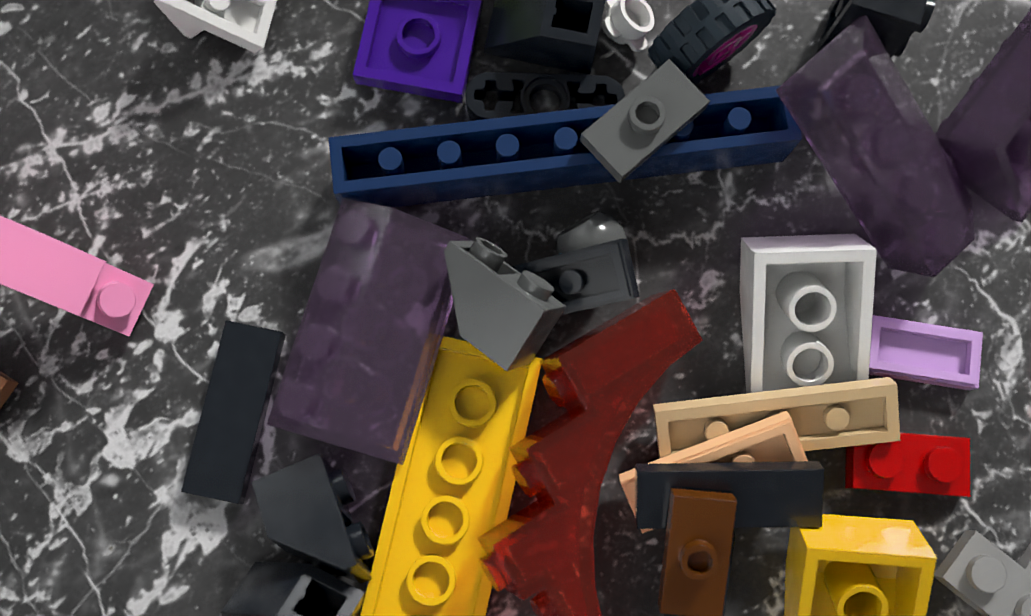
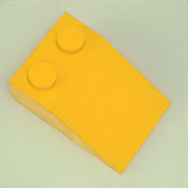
M823 514L822 527H790L785 564L784 616H926L937 557L912 520Z

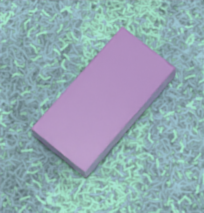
M873 315L869 375L963 390L979 389L983 332Z

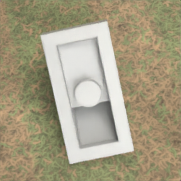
M154 0L156 6L184 36L191 39L205 30L253 53L264 48L277 0Z

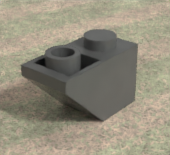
M477 237L475 241H449L444 250L460 336L506 371L529 365L566 306L551 296L554 288L543 278L529 271L520 273L504 262L507 254L492 242Z

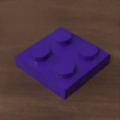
M370 0L353 71L355 83L463 103L483 0Z

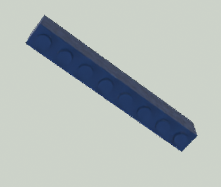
M792 84L704 94L710 101L707 108L624 180L783 162L802 140ZM615 105L328 137L334 195L344 213L614 182L617 180L582 144L580 138L587 128Z

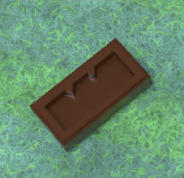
M671 488L658 598L660 613L683 616H723L737 500L732 493Z

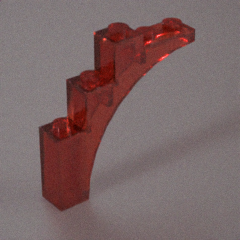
M675 288L650 295L539 361L546 373L542 380L547 393L557 406H564L567 413L509 447L517 462L511 466L517 483L528 497L536 496L537 500L477 538L486 553L485 556L479 559V562L493 587L498 592L505 588L506 591L523 601L535 593L536 595L529 601L536 616H601L595 589L593 536L600 488L615 443L638 402L664 371L703 341Z

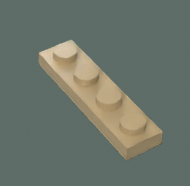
M890 377L653 404L659 459L787 411L792 418L804 451L900 441L897 383Z

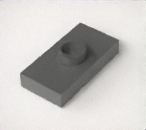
M669 59L581 134L580 141L610 174L621 183L707 108L710 101Z

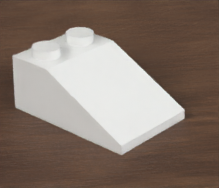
M856 234L741 237L740 305L746 393L869 379L876 248Z

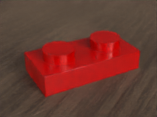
M900 433V441L846 447L845 488L970 497V438Z

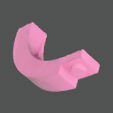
M0 216L1 285L130 336L154 284L107 264L106 261Z

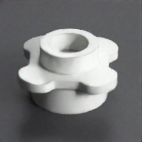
M606 0V19L602 21V28L605 34L616 43H627L634 52L643 51L647 47V40L644 35L654 26V15L650 6L645 0Z

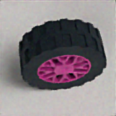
M695 0L683 9L657 35L652 46L649 47V54L647 55L657 68L670 59L695 85L722 65H725L736 54L747 47L772 21L771 19L776 15L777 9L770 0Z

